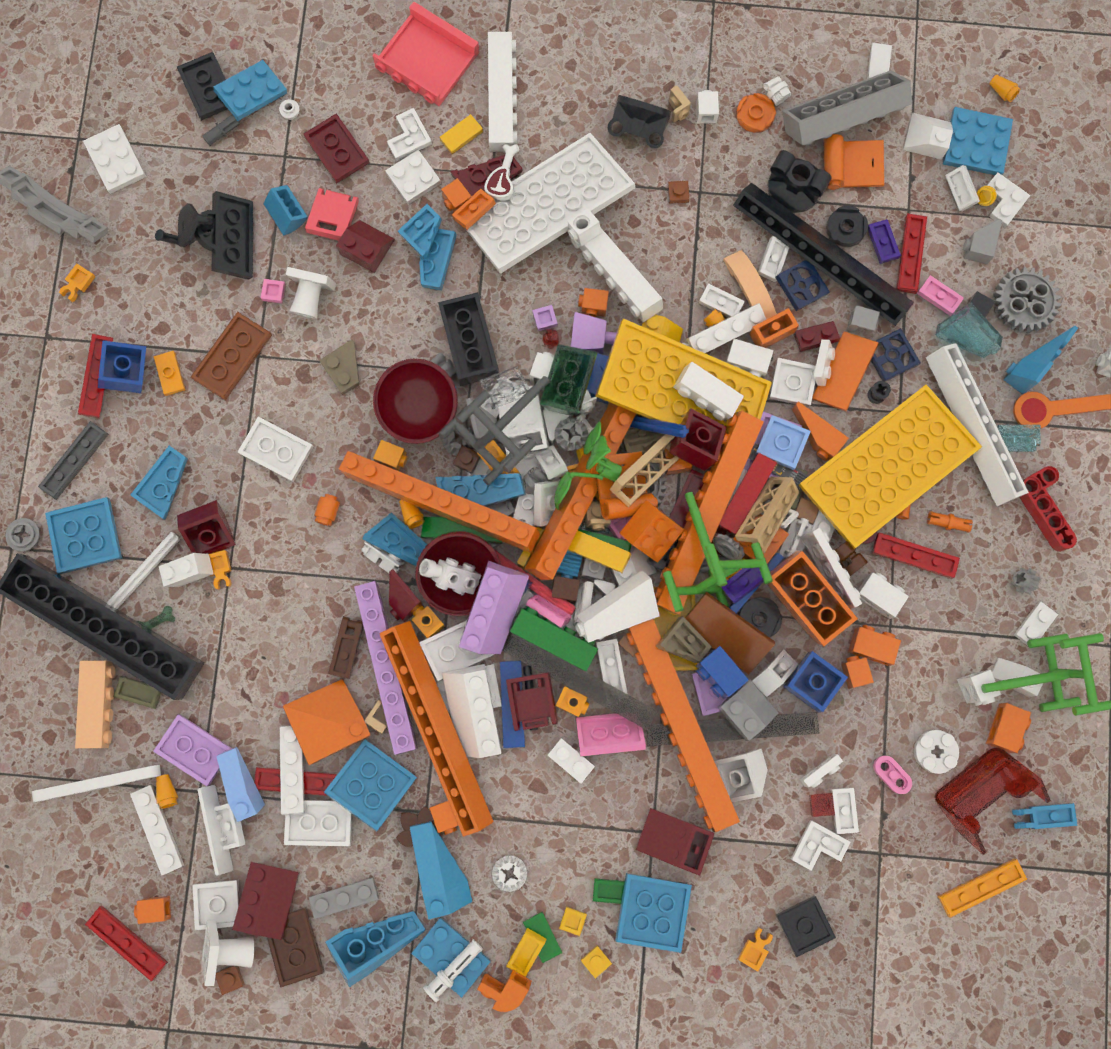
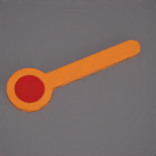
M1027 392L1015 401L1013 414L1017 423L1023 428L1039 430L1047 426L1053 416L1111 410V394L1050 401L1039 392Z

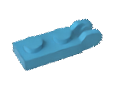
M1074 803L1029 806V808L1012 810L1013 815L1016 816L1030 814L1031 822L1014 823L1015 829L1078 826Z

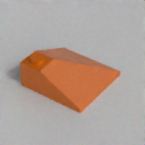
M343 679L282 706L308 765L370 737L365 721Z

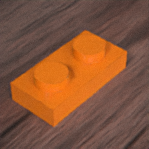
M482 189L478 190L452 214L453 220L468 230L496 204L494 198Z

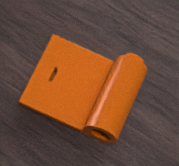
M832 134L831 137L823 139L824 170L832 177L827 186L828 189L884 187V140L844 141L843 136L839 134Z
M642 451L606 455L604 457L622 466L621 476L642 456ZM644 475L636 476L637 484H646ZM605 477L602 480L597 478L601 513L605 520L632 517L645 500H648L658 508L657 498L652 493H647V490L628 507L610 490L615 483L614 481ZM633 488L621 490L629 499L634 496Z

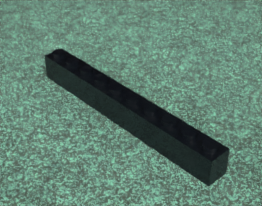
M750 183L745 187L733 204L735 208L873 310L879 311V314L896 326L914 302L755 184Z

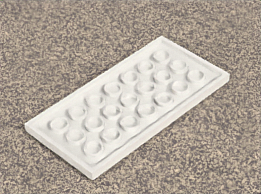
M588 133L513 180L514 193L512 197L505 201L495 200L496 204L466 231L501 274L569 230L568 220L587 208L593 215L635 189V183L594 136Z

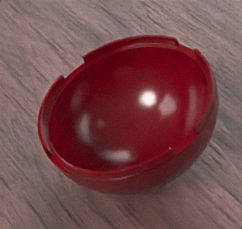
M406 359L390 366L382 374L375 386L373 408L379 424L389 435L405 443L421 444L438 438V433L456 416L458 395L451 377L440 366L425 359Z
M453 531L442 534L430 541L418 558L415 576L419 592L431 607L441 613L452 616L469 615L488 561L501 565L499 557L493 547L478 535L465 531ZM448 557L458 561V565L463 566L464 562L476 567L475 571L482 576L474 594L465 592L464 595L454 592L452 588L443 590L435 586L436 582L431 578L422 576L419 572L421 562L424 559H429L438 564L439 559L446 561Z

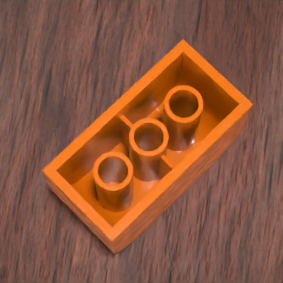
M795 551L770 572L773 582L767 585L816 643L822 646L827 645L858 619L803 551Z

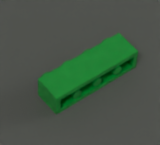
M528 606L526 609L521 607L510 628V632L587 671L598 650L594 646L595 641L588 643L584 637L581 639L575 636L576 631L565 626L562 629L547 618L543 619L537 616L538 611Z

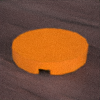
M760 93L744 96L736 110V118L740 126L746 131L753 133L767 130L773 124L776 116L773 101Z

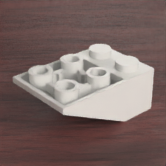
M532 386L496 393L499 417L501 418ZM539 394L502 430L519 449L530 438L536 442V446L531 451L550 446ZM505 448L506 455H508L510 452Z

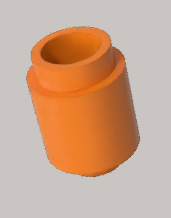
M325 494V497L320 496L314 514L316 517L315 522L331 526L332 522L335 521L340 505L337 497Z

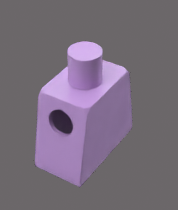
M575 312L570 356H578L579 349L603 354L604 344L613 345L617 333L606 331V320Z

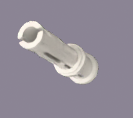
M473 939L444 971L439 970L435 979L429 985L423 987L425 992L435 1002H438L439 996L448 987L451 988L453 986V980L483 948Z

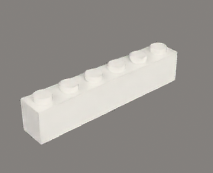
M488 32L490 152H505L503 145L512 146L517 144V131H513V125H517V113H513V107H517V94H513V89H517L516 76H513V70H516V58H512V52H516V40H512V32Z
M602 228L600 235L583 246H580L577 241L571 239L575 248H580L583 251L582 254L587 262L591 261L594 264L598 275H603L606 278L609 288L615 289L618 292L617 295L621 302L629 305V309L635 318L639 317L642 322H645L663 310L662 297Z

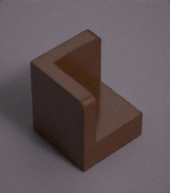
M555 576L553 578L551 596L575 604L580 580Z

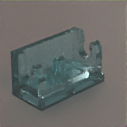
M1040 425L997 426L1009 452H1035L1036 446H1040Z

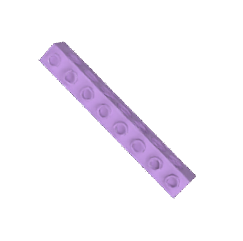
M373 581L354 586L394 755L416 750L418 746L407 700L379 634L389 629L379 585Z

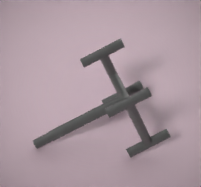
M543 376L496 423L479 408L490 397V394L484 390L438 434L442 439H445L456 429L493 468L483 479L484 483L489 486L503 471L509 473L536 446V442L530 438L519 449L502 430L550 381L546 376ZM472 414L488 429L487 433L479 440L463 425ZM494 438H497L510 452L500 463L484 447Z

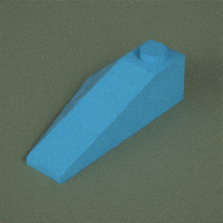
M1073 326L1021 359L1018 363L1013 362L1006 369L1005 372L1008 374L1003 380L1022 395L1036 386L1054 364L1053 361L1061 354L1062 351L1060 349L1067 345L1078 327Z
M432 821L410 826L428 920L452 914L471 903L472 896L468 879L447 849L445 842Z
M412 911L390 917L384 921L367 923L365 926L345 929L325 943L347 985L351 987L421 935L425 928L415 912Z

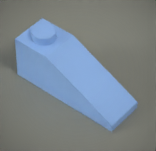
M235 747L217 755L227 801L237 822L256 815L264 807L265 803L238 748Z

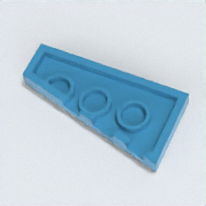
M519 473L500 474L489 486L483 481L487 475L435 477L438 488L485 507L526 495L523 480Z

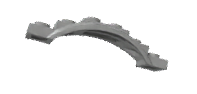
M11 166L0 171V184L11 190V197L28 207V214L60 235L67 232L75 238L83 236L94 243L108 234V227L98 222L95 217L85 215L66 205L43 189L25 173L19 172Z

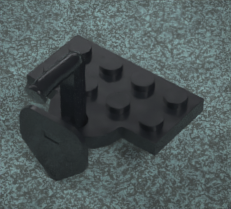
M215 191L212 194V210L199 214L190 203L182 207L178 217V236L166 233L162 229L157 230L155 233L157 241L176 244L180 247H186L198 241L203 248L212 252L211 271L248 280L253 278V201Z

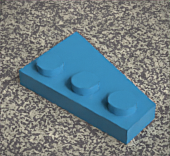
M438 229L427 258L423 259L420 256V281L422 287L442 291L457 236L455 231Z
M169 445L130 495L166 520L188 458Z
M390 513L376 524L362 538L416 566L421 552L427 545L393 513Z

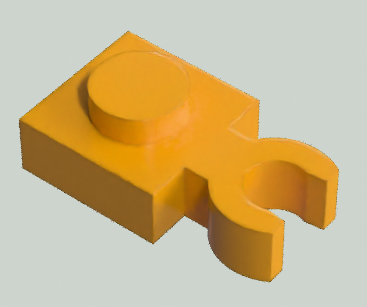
M76 263L65 278V281L69 284L63 286L59 293L64 297L68 292H71L68 299L74 302L78 296L77 292L80 290L84 293L96 276Z
M223 550L209 554L214 573L210 576L216 577L213 582L214 587L219 590V584L222 580L226 581V586L231 587V579L226 576L227 572H231L227 551Z
M760 927L755 930L754 942L748 939L738 957L739 961L756 971H759L769 952L764 949V946L769 944L773 938V935L768 933L765 939H761L762 929Z

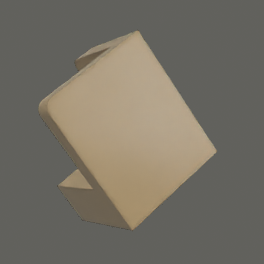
M378 700L365 719V724L382 734L387 727L382 702Z

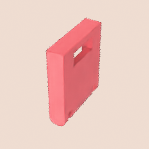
M319 188L305 226L306 233L339 241L346 228L351 226L359 202L358 197L354 196L351 202L350 195L326 190L324 195V189ZM319 222L337 226L336 231L320 228Z

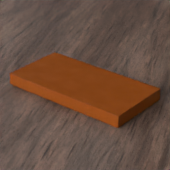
M237 311L190 378L226 401L271 338V332Z
M707 592L685 617L712 649L721 646L733 662L748 675L775 646L774 640Z

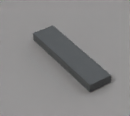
M90 421L38 487L57 500L109 434Z

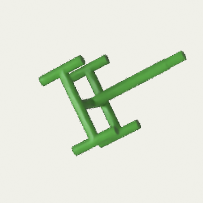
M693 492L686 493L685 498L710 569L708 571L710 577L695 586L676 587L671 571L664 572L663 576L675 612L684 610L680 595L705 594L706 592L709 594L716 593L717 599L729 607L724 590L721 587L728 584L726 577L742 568H759L764 583L769 584L773 582L759 542L751 545L756 559L719 560L715 546L710 542Z
M1102 633L1069 638L1068 634L1028 640L1027 645L1029 648L1045 646L1049 672L982 684V692L1003 691L1051 682L1055 701L1039 704L1041 712L1072 707L1073 714L1077 716L1111 710V700L1098 702L1087 644L1103 642L1104 637ZM1054 644H1060L1062 649L1078 646L1082 670L1058 669ZM1083 678L1089 704L1081 705L1079 697L1064 699L1060 680Z

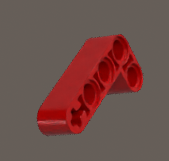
M1047 466L1023 479L1025 486L1026 483L1029 484L1032 491H1028L1029 493L1019 498L1050 546L1055 551L1062 552L1073 548L1077 543V537L1046 490V488L1055 484L1059 479L1058 470L1055 467ZM1043 473L1048 475L1049 481L1044 479ZM1037 501L1043 504V510L1038 507ZM1049 519L1054 521V527H1051L1049 524Z

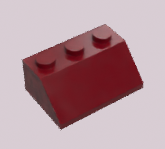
M251 862L232 930L282 940L300 872Z

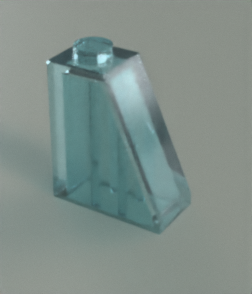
M972 303L939 323L935 334L938 338L951 344L956 343L958 347L982 358L997 353L1001 348L1003 339L1001 334Z

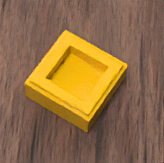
M566 906L559 929L580 936L587 914Z

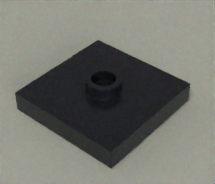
M815 895L776 914L796 957L836 938Z

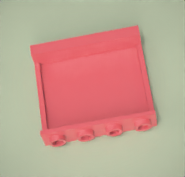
M413 1L409 7V17L379 56L375 53L373 54L375 67L380 72H386L391 75L392 79L397 83L402 82L413 93L422 95L427 102L440 106L479 54V43Z

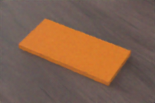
M844 331L836 346L835 358L830 363L831 377L827 379L826 386H817L812 400L847 412L877 349L878 342Z

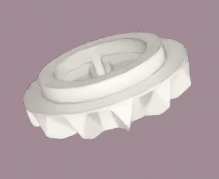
M515 856L500 858L492 870L494 884L500 890L507 892L519 890L527 878V869L524 862ZM514 865L513 874L518 879L510 877L507 882H504L506 874L503 873L504 871L501 868L509 870Z

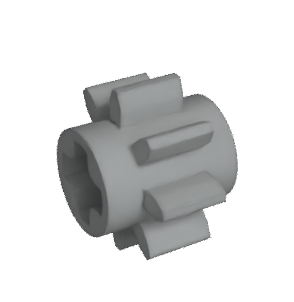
M1020 568V571L1013 574L1014 577L1011 584L1017 587V592L1031 594L1032 591L1039 588L1038 585L1041 578L1036 576V571L1031 568L1028 570Z

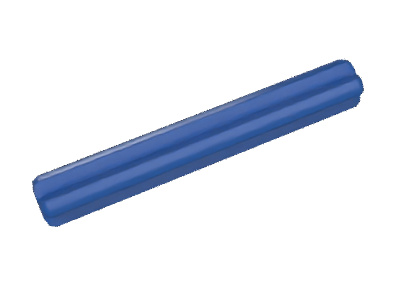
M636 415L630 425L633 428L681 438L686 437V434L689 433L686 425Z

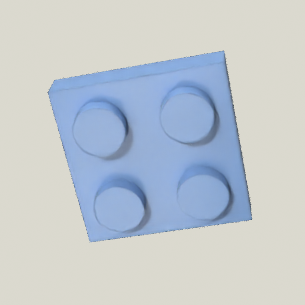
M772 415L755 454L757 455L759 452L777 462V464L795 470L811 431Z

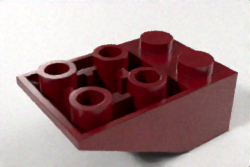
M650 808L636 850L700 876L715 833Z

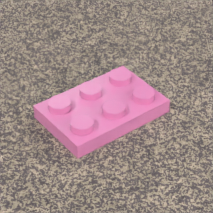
M640 711L576 717L580 756L646 750Z

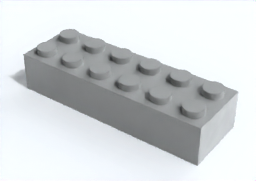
M890 70L782 110L785 133L801 145H810L815 140L829 138L834 133L847 131L855 125L866 124L871 119L885 117L887 113L901 111L906 106L912 104L911 81Z

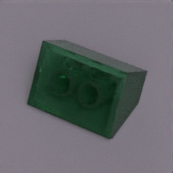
M558 344L548 375L550 382L544 388L540 405L548 411L565 415L579 414L598 353Z

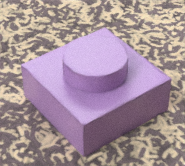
M552 305L532 310L538 331L558 326Z

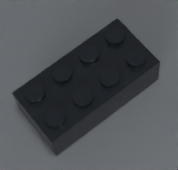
M478 292L438 302L459 385L464 386L499 377V369Z

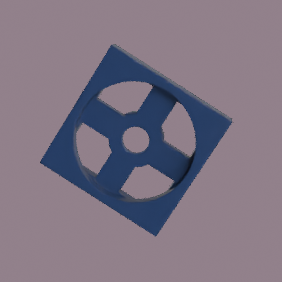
M807 260L779 273L775 277L795 311L830 293L814 265ZM801 268L806 269L810 277L802 278L798 270ZM789 274L794 280L793 286L791 287L788 286ZM799 282H803L805 284L804 289L799 287ZM813 284H816L819 289L815 297L809 290ZM794 294H802L805 300L796 297Z
M901 328L876 340L878 344H882L885 353L878 358L874 353L871 362L882 381L886 382L921 364ZM889 339L897 340L903 345L895 347ZM889 352H895L896 358H890ZM908 352L909 361L907 366H904L900 358L901 355ZM890 362L894 365L896 371L887 372L883 369L882 365Z

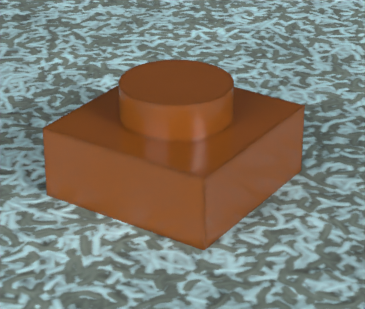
M688 181L668 182L669 204L689 203Z
M230 966L216 972L215 977L222 995L245 985L239 966Z

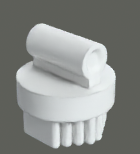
M779 76L764 83V89L768 91L767 97L776 106L791 96L788 84L782 81Z

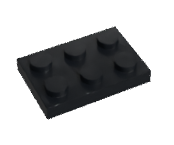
M213 52L177 66L201 120L228 109L214 92L213 86L226 79Z

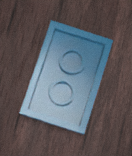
M264 60L213 86L216 95L237 121L287 94L286 87Z
M440 917L411 954L437 976V972L439 970L444 971L470 942ZM480 952L453 980L454 983L451 989L462 998L491 960Z

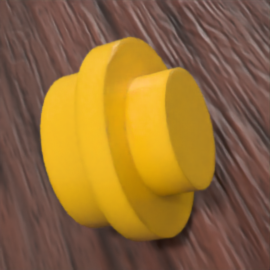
M983 186L977 191L980 200L978 204L981 206H989L995 202L997 193L992 186Z

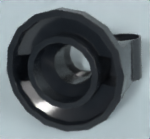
M618 95L613 118L609 121L607 129L614 137H620L626 132L646 138V143L651 148H659L664 142L663 133L668 125L672 111ZM614 122H620L622 124V130L620 133H614L612 131V125ZM653 133H657L661 137V141L657 145H652L649 141Z
M781 150L770 168L771 174L767 183L768 194L793 213L805 212L813 208L820 200L832 177L827 171L818 169L809 161L795 158L792 153ZM792 174L801 175L806 180L798 181L793 177Z

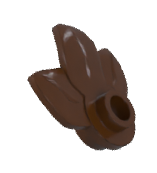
M424 806L418 815L411 812L401 813L400 820L404 831L399 833L396 839L403 846L412 847L410 826L432 821L433 825L435 824L430 809Z

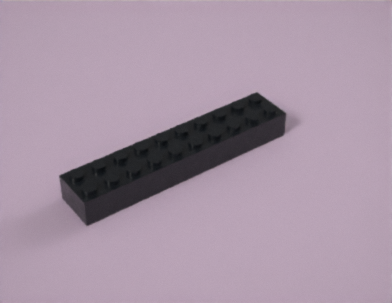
M17 553L0 579V594L173 700H182L205 663L28 555Z

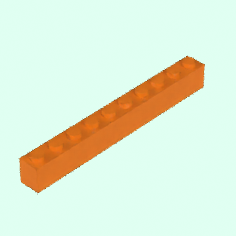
M609 403L600 420V436L606 437L607 445L611 450L607 455H615L636 415V413L613 403ZM591 451L587 455H582L574 472L596 474L595 465L590 470L586 469ZM576 476L572 479L567 494L559 504V510L555 508L524 570L540 580H553L598 491L597 478Z
M744 411L736 412L733 417L729 418L727 423L729 427L724 435L718 460L705 473L702 479L704 484L694 497L710 542L713 540L764 421ZM690 511L686 515L685 520L687 523L683 528L684 531L677 539L679 541L676 548H673L669 554V564L661 572L660 579L662 580L659 586L654 589L657 606L677 615H680L681 612H675L663 573L671 571L676 587L692 586L705 558ZM688 595L679 596L682 606H684Z
M347 451L339 467V470L347 478L526 552L532 553L540 536L538 529L532 525L350 451Z
M654 619L629 627L626 634L630 646L634 645L637 651L634 654L638 665H642L645 670L643 678L647 686L651 685L654 693L651 696L655 705H659L661 708L660 718L663 725H668L671 732L668 734L673 747L677 746L680 753L677 755L681 767H686L688 775L685 776L690 788L694 787L697 793L694 798L699 809L703 808L706 816L703 819L708 830L712 829L713 832H718L739 823L740 820L669 654L656 647L662 638Z
M410 621L393 626L379 634L463 837L479 832L494 821Z

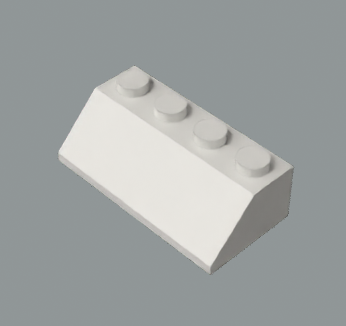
M485 664L442 672L451 720L466 756L483 758L501 754V744Z

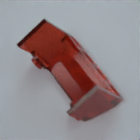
M1002 748L988 750L935 794L937 805L956 830L983 855L987 852L978 835L981 826L978 820L975 819L976 816L1006 792L1012 797L1022 798L1033 791L1046 803H1049L1051 800L1043 780Z

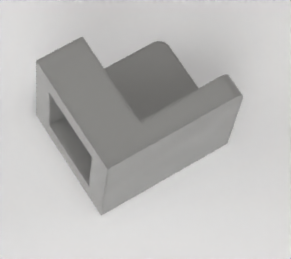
M856 305L851 312L846 331L854 333L857 328L873 332L876 329L880 312Z

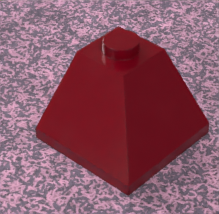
M392 569L389 571V605L393 608L390 610V613L397 621L402 619L406 622L413 616L415 610L421 606L424 607V605L395 570Z

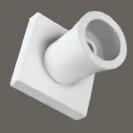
M287 267L286 276L299 283L289 312L317 319L321 288L335 291L336 283L326 275Z
M207 920L201 960L204 985L214 986L217 965L252 967L254 938L253 935L241 938L219 939L216 920Z

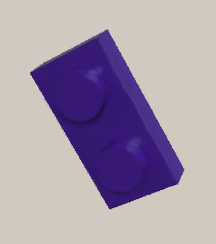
M888 219L869 224L868 233L879 263L882 264L899 259L901 254Z
M743 568L727 580L728 584L721 588L733 603L736 604L764 581L759 568Z

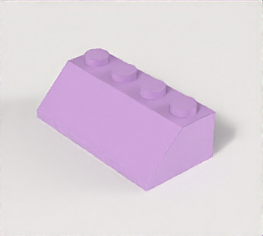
M488 561L460 639V648L478 654H501L529 578L528 574Z

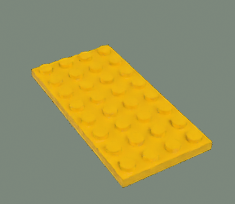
M623 318L607 360L596 397L646 418L681 424L688 410L692 408L726 426L727 432L729 427L727 425L728 420L716 419L712 415L713 413L698 407L693 400L681 396L678 390L673 388L684 367L693 362L742 394L744 397L735 413L744 411L760 420L772 382Z
M925 385L802 481L799 487L840 535L855 549L977 452L982 446L934 392Z

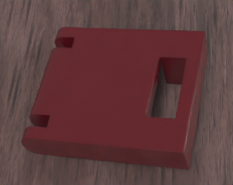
M550 672L506 680L515 731L520 730V721H522L523 730L549 726L550 716L552 725L558 724ZM537 679L538 688L520 689L519 682Z

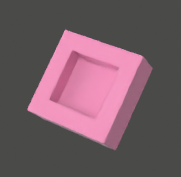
M264 279L261 300L283 303L285 282Z

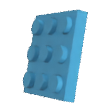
M954 107L950 121L953 133L949 149L944 155L943 165L953 167L965 165L967 170L996 175L998 172L1003 175L1013 119Z
M105 497L45 513L58 574L122 559L110 498Z
M364 739L324 793L377 832L417 777Z
M626 873L615 941L681 953L692 885Z

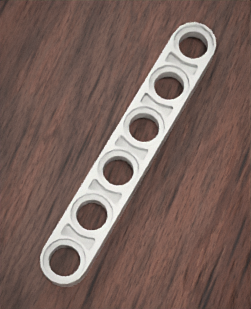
M154 765L32 791L33 802H40L161 776L160 765Z

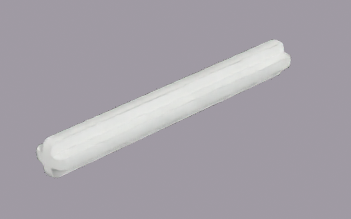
M170 532L109 599L107 604L118 609L180 541L179 536Z

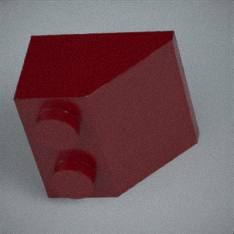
M359 220L346 228L336 247L341 256L375 273L395 239Z
M690 408L681 422L682 425H686V428L689 429V433L684 438L675 436L669 453L705 471L717 462L727 427Z
M217 500L177 515L178 530L191 553L212 554L236 545L226 516Z

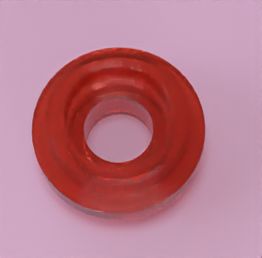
M551 328L546 329V333H543V343L545 346L547 345L548 349H553L559 344L558 333Z

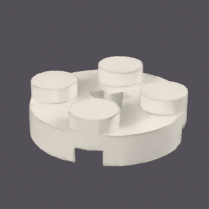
M930 730L924 732L916 741L914 757L916 762L926 771L941 774L956 767L959 758V748L951 734L941 730ZM936 745L941 749V754H939L938 758H936L935 754L931 753V750H934Z

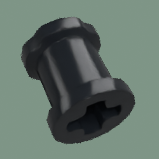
M877 381L868 390L867 396L869 401L874 404L882 403L889 396L891 387L884 381Z

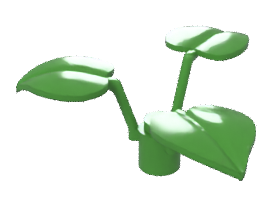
M598 421L588 435L583 450L586 455L591 451L586 469L590 470L597 464L596 471L599 474L570 473L567 471L559 481L555 491L554 502L558 510L559 504L567 494L574 477L598 478L600 480L605 477L615 482L621 474L622 466L604 457L611 450L607 445L606 437L600 436V421Z

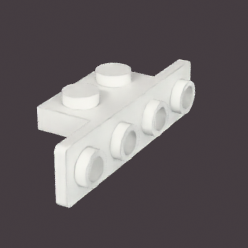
M215 785L198 788L199 801L215 875L218 876L233 871V865L229 849L246 845L241 821L237 822L229 804H219Z

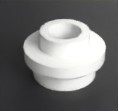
M291 99L283 101L279 107L282 117L288 120L295 119L300 111L298 103Z

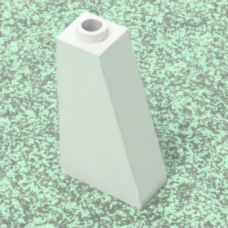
M641 571L576 615L578 620L576 629L579 636H583L589 643L659 617L652 579L644 571Z

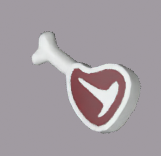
M517 144L512 146L503 145L506 153L503 164L495 169L486 180L485 192L494 200H509L514 193V187L509 176L513 156L520 150Z

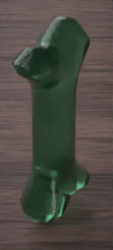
M165 606L160 615L147 622H137L151 630L164 621L175 622V617L172 615V607Z

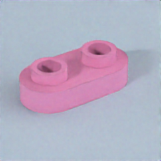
M879 756L875 759L873 764L875 773L894 793L906 794L911 790L912 780L910 776L892 757ZM883 762L887 764V769L885 771L881 769V764ZM897 779H901L902 785L900 787L896 785Z

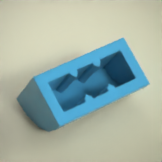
M288 185L270 189L263 204L283 236L290 234L302 226L308 217Z

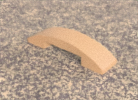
M740 250L725 257L723 260L731 276H735L749 305L753 306L760 303L766 319L776 315L777 313L768 291L745 253Z

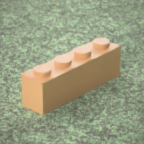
M80 661L75 748H109V744L112 741L110 722L113 720L111 700L114 698L112 678L115 677V666L110 661Z

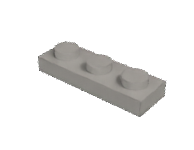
M374 877L309 897L314 919L379 899Z

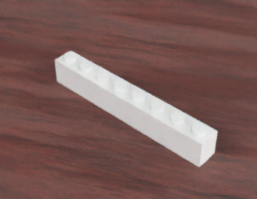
M957 344L943 346L927 356L926 359L952 414L982 446L973 454V459L996 505H1002L1029 493Z

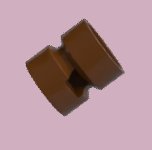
M845 541L835 549L840 558V565L847 570L850 576L868 563L861 553L855 552L856 548L854 549L848 541ZM848 557L851 559V563L846 561Z

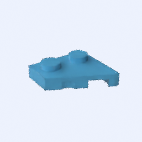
M426 204L398 230V233L423 259H426L442 219Z

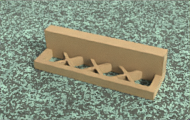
M665 434L615 481L610 490L625 505L631 506L679 459L676 456L673 459H663V451L665 449L670 450L671 442L675 436ZM650 463H659L660 471H650ZM636 476H646L647 483L637 484ZM633 488L634 496L629 499L621 490Z
M792 477L769 478L735 535L737 541L752 542L753 544L759 542L762 552H766L799 494V490ZM774 484H781L779 487L771 490ZM773 497L770 502L763 505L764 501ZM764 512L762 517L754 520L755 516ZM755 527L752 534H745L747 531Z

